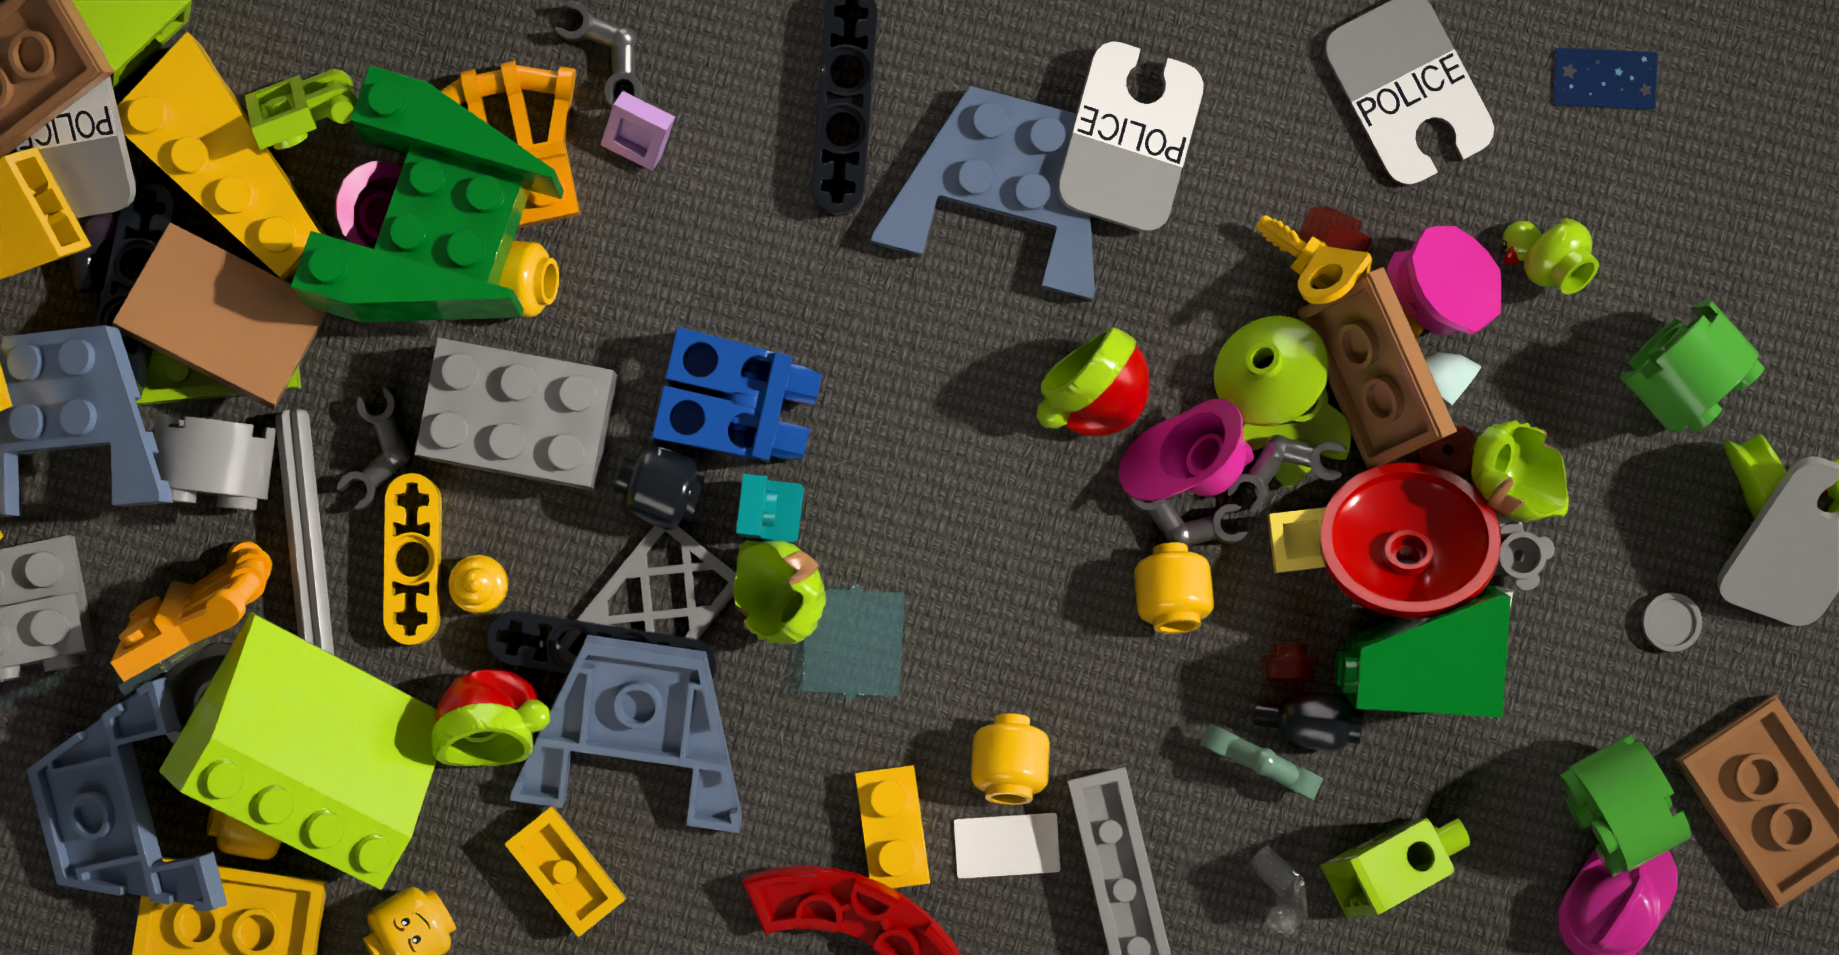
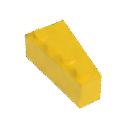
M187 31L118 104L117 107L124 135L284 281L292 284L310 231L323 235L326 234L284 173L270 148L259 149L250 126L249 118L242 109L241 104L213 65L212 60L202 45Z

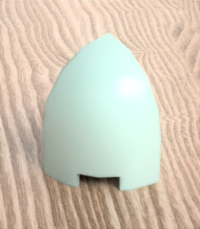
M1436 352L1424 356L1446 408L1455 403L1481 369V365L1461 354Z

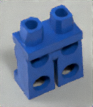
M677 326L666 374L667 383L722 395L721 398L664 386L652 439L658 443L700 449L768 464L771 457L782 460H803L810 428L780 422L779 418L783 400L815 407L822 374L804 366L792 364L793 356L772 352Z

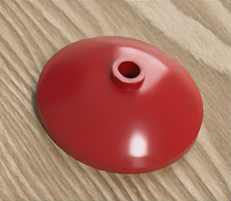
M1392 463L1378 466L1356 475L1333 495L1321 521L1320 550L1324 565L1333 581L1346 595L1357 603L1375 612L1393 617L1428 618L1441 615L1469 603L1488 585L1497 568L1500 555L1501 534L1499 523L1492 507L1487 505L1488 501L1472 484L1448 470L1427 464ZM1402 559H1410L1413 560L1416 564H1404L1399 561Z

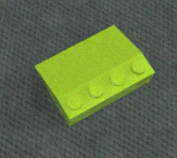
M251 612L159 772L181 793L382 890L412 838L437 761L433 755L431 743L436 709Z

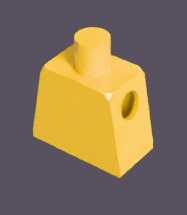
M37 147L0 158V280L91 247Z

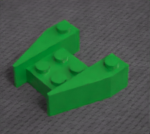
M369 66L350 121L364 143L407 155L374 249L310 231L291 288L305 306L361 323L521 318L524 309L514 290L499 286L498 284L530 191L562 199L564 190L555 170L428 82Z

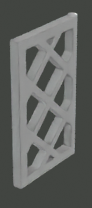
M653 526L577 620L609 625L645 621V630L655 632L654 620L688 617L690 631L686 634V637L699 639L733 597L735 572L679 526L672 530ZM665 531L681 543L683 564L648 568L647 553ZM691 552L703 562L692 563ZM714 570L729 582L710 606L696 607L693 572ZM684 573L687 608L653 611L649 577ZM640 578L644 612L609 616L608 601L626 579ZM576 629L568 630L557 643V651L564 661L571 664L574 663L577 656L569 649L583 632Z

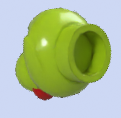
M1562 218L1558 224L1548 229L1543 235L1539 228L1531 222L1517 221L1509 225L1502 236V245L1506 252L1503 259L1504 263L1515 265L1524 261V271L1528 279L1540 287H1557L1563 294L1570 295L1583 289L1598 271L1599 262L1591 254V234L1584 225L1576 220Z

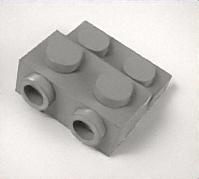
M67 535L0 549V682L22 678L21 667L42 662L45 672L80 666L79 655L96 652V646L75 536Z

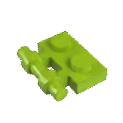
M329 69L305 80H302L300 75L244 95L250 126L260 150L272 145L277 150L295 146L308 137L307 132L317 129L316 121L326 117L333 122L346 124L350 122L357 102L352 79L347 73L338 69Z

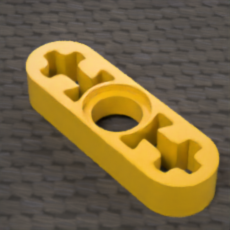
M416 473L404 474L394 479L388 486L385 494L383 622L390 637L405 645H421L432 639L439 629L441 617L442 497L439 488L432 480ZM418 484L419 493L429 496L428 506H421L417 511V525L422 527L430 524V535L428 537L414 532L396 536L397 524L409 527V510L398 505L399 496L407 495L410 485ZM417 542L422 544L428 551L429 564L422 574L408 577L398 569L396 557L404 545ZM397 582L412 587L429 583L428 596L416 593L417 611L427 613L428 617L427 624L417 626L416 635L408 636L407 626L397 624V613L407 612L408 593L396 595Z

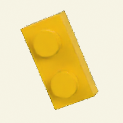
M914 765L855 773L869 878L879 881L892 889L929 884L930 878Z
M553 806L505 843L508 850L577 937L584 934L627 899Z

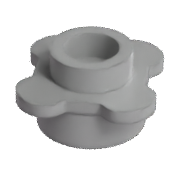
M1507 522L1500 528V555L1493 575L1503 574L1515 581L1516 586L1520 590L1534 589L1540 582L1538 573L1543 569L1546 560L1554 555V544L1546 536L1538 537L1533 533L1525 532L1522 524L1519 522ZM1517 550H1521L1525 554V558L1521 562L1514 558Z

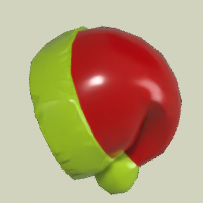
M1111 327L1056 363L1045 375L1041 383V391L1045 399L1038 405L1036 414L1040 424L1045 428L1055 429L1065 426L1078 435L1092 437L1116 434L1130 427L1143 412L1150 390L1149 367L1143 353L1136 345L1135 339L1124 331Z
M480 669L468 672L454 680L438 703L431 738L433 755L437 761L452 766H499L524 761L532 753L534 746L532 733L544 730L550 722L549 708L538 700L537 690L513 672L502 669Z

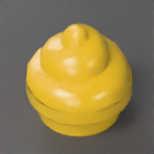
M471 555L460 560L452 569L448 581L449 593L454 603L462 610L473 614L488 613L496 609L505 599L508 591V577L502 565L495 559L485 555Z

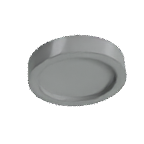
M1666 593L1656 596L1646 605L1641 617V627L1645 638L1652 646L1662 651L1676 652L1687 649L1698 639L1702 629V616L1698 606L1689 597L1679 593Z

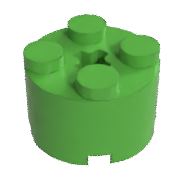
M1711 299L1702 300L1690 307L1697 317L1687 324L1680 323L1675 318L1664 326L1628 362L1635 371L1622 372L1620 375L1623 383L1669 432H1681L1688 426L1694 432L1700 431L1720 414L1722 408L1718 405V402L1733 388L1737 392L1742 391L1752 384L1765 369L1757 360L1759 352Z
M1629 733L1566 768V772L1560 774L1561 782L1569 795L1565 798V802L1572 817L1582 830L1591 825L1599 841V844L1595 845L1596 852L1612 877L1621 872L1629 873L1691 839L1690 826L1684 812L1681 811L1672 816L1669 810L1672 807L1670 796L1675 794L1647 748L1640 740L1634 742L1633 734Z

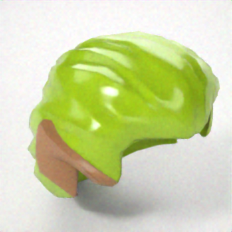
M1517 420L1494 424L1479 435L1474 446L1471 469L1474 485L1488 501L1487 505L1492 507L1493 511L1515 522L1528 523L1544 518L1564 517L1568 511L1569 496L1564 461L1558 449L1544 443L1547 437L1544 429L1531 427L1529 423L1520 424Z
M744 541L737 555L736 572L733 582L734 607L747 617L744 620V628L751 633L757 634L758 640H767L768 644H796L810 636L817 628L818 620L821 618L826 604V592L818 571V563L794 544L786 541Z

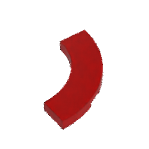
M786 866L745 875L742 881L764 935L792 929H813L831 933L840 931L871 945L873 951L878 955H962L949 935L920 906L902 893L866 876L837 868Z

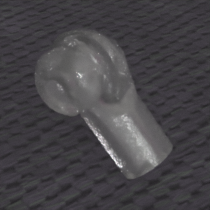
M1267 845L1253 857L1248 867L1274 891L1275 907L1269 910L1266 917L1269 928L1278 936L1288 937L1295 929H1302L1309 918L1306 883L1296 870Z

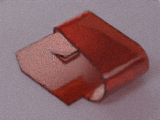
M1330 207L1311 208L1299 236L1306 243L1313 236L1319 241L1324 242L1328 247L1367 252L1372 237L1359 232L1362 221Z

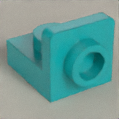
M743 474L736 534L739 537L796 542L799 537L804 495L803 486L798 483L771 481L767 476Z

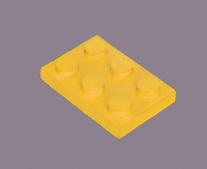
M162 857V859H163L164 862L177 860V859ZM217 865L227 905L210 911L195 910L194 905L179 902L167 905L151 902L149 897L141 896L132 955H317L328 881Z

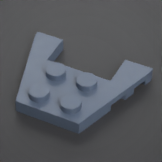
M969 86L874 230L871 244L922 257L937 200L943 199L1054 228L1056 232L1041 288L1092 301L1095 293L1090 216L1065 207L1059 200L1056 191L1058 176L1076 113Z
M103 325L3 336L0 348V363L12 406L0 412V518L20 516L19 454L111 445L112 505L128 507L173 503L168 480H161L154 459V455L159 453L153 432L145 431L136 403L137 400L141 399V395L119 328Z
M587 635L550 710V722L544 730L540 731L534 743L532 753L526 759L514 783L510 801L563 808L567 796L571 752L575 751L692 768L693 775L686 826L739 833L742 823V811L706 651Z
M163 677L141 685L136 689L137 692L124 702L111 707L93 725L84 731L76 733L28 768L27 773L57 885L117 896L126 893L149 897L151 902L167 905L179 902L194 905L195 910L210 911L227 905L214 852L168 862L163 861L132 745L134 741L168 734L181 729L168 678Z

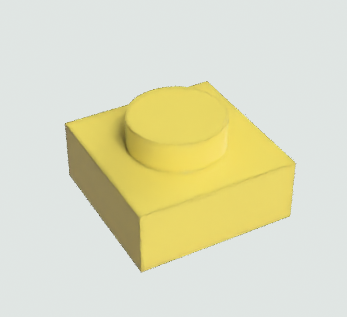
M1326 507L1267 515L1274 573L1325 568L1320 550V529Z

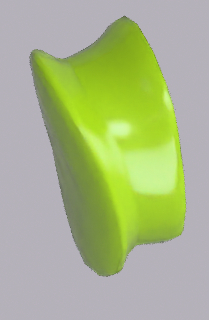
M1760 433L1743 443H1734L1728 440L1723 442L1725 452L1735 471L1754 520L1787 472L1777 454Z

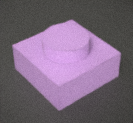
M622 91L613 104L600 145L653 171L662 157L675 116Z

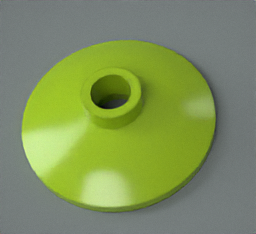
M1269 316L1254 320L1237 330L1220 350L1214 368L1216 393L1219 399H1226L1236 405L1242 415L1243 422L1247 424L1276 426L1287 423L1309 410L1322 394L1329 376L1330 363L1328 352L1317 332L1308 324L1298 319L1286 316ZM1274 356L1273 362L1268 367L1263 369L1257 368L1262 360Z

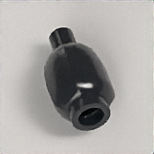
M1299 692L1289 695L1280 705L1257 702L1254 725L1278 728L1283 738L1291 744L1314 750L1335 752L1346 748L1348 743L1360 744L1364 709L1353 708L1351 702L1346 697L1320 692Z

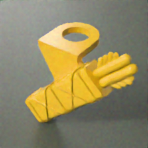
M1267 215L1262 216L1256 224V229L1262 233L1263 237H1266V241L1273 242V246L1279 247L1280 251L1289 252L1296 257L1290 268L1300 275L1298 289L1304 300L1309 303L1326 304L1341 298L1351 290L1361 276L1370 272L1372 258L1368 252L1328 247L1324 242L1319 241L1313 236L1306 243L1298 237L1294 230L1291 231L1289 226H1284L1282 221H1277ZM1314 284L1319 289L1312 288V285ZM1401 305L1417 340L1425 328L1421 327L1412 316L1407 315L1404 307Z

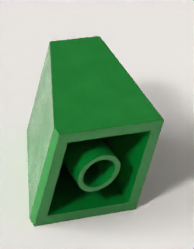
M1487 585L1469 603L1441 615L1428 618L1395 617L1348 635L1346 651L1337 650L1334 667L1335 686H1341L1343 695L1356 709L1503 718L1511 596L1493 586Z

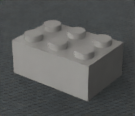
M437 337L415 455L424 460L597 492L619 376L611 369Z

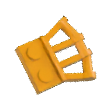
M514 60L500 63V70L477 74L475 69L460 72L461 77L440 90L460 105L467 102L468 111L487 124L483 97L506 92L517 144L555 170L564 190L562 199L530 191L518 229L581 215L565 144L575 86V68L560 66L557 72L520 66ZM523 90L555 95L547 142L534 144Z
M249 540L238 541L229 548L227 562L197 583L191 585L172 581L163 601L159 596H156L137 606L129 614L131 620L127 628L119 635L121 641L110 662L123 682L189 645L235 626L246 612L245 605L258 599L263 594L272 571L270 556L265 551H262L254 542Z

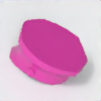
M1435 226L1426 228L1421 231L1411 250L1394 252L1386 269L1387 276L1406 314L1412 316L1421 327L1439 335L1450 336L1459 331L1473 335L1485 328L1501 314L1500 268L1489 252L1477 240L1458 227Z

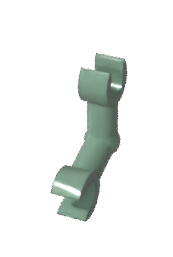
M1209 723L1199 744L1218 755L1252 769L1257 775L1266 776L1314 800L1323 782L1322 777L1276 755L1273 750L1261 748Z

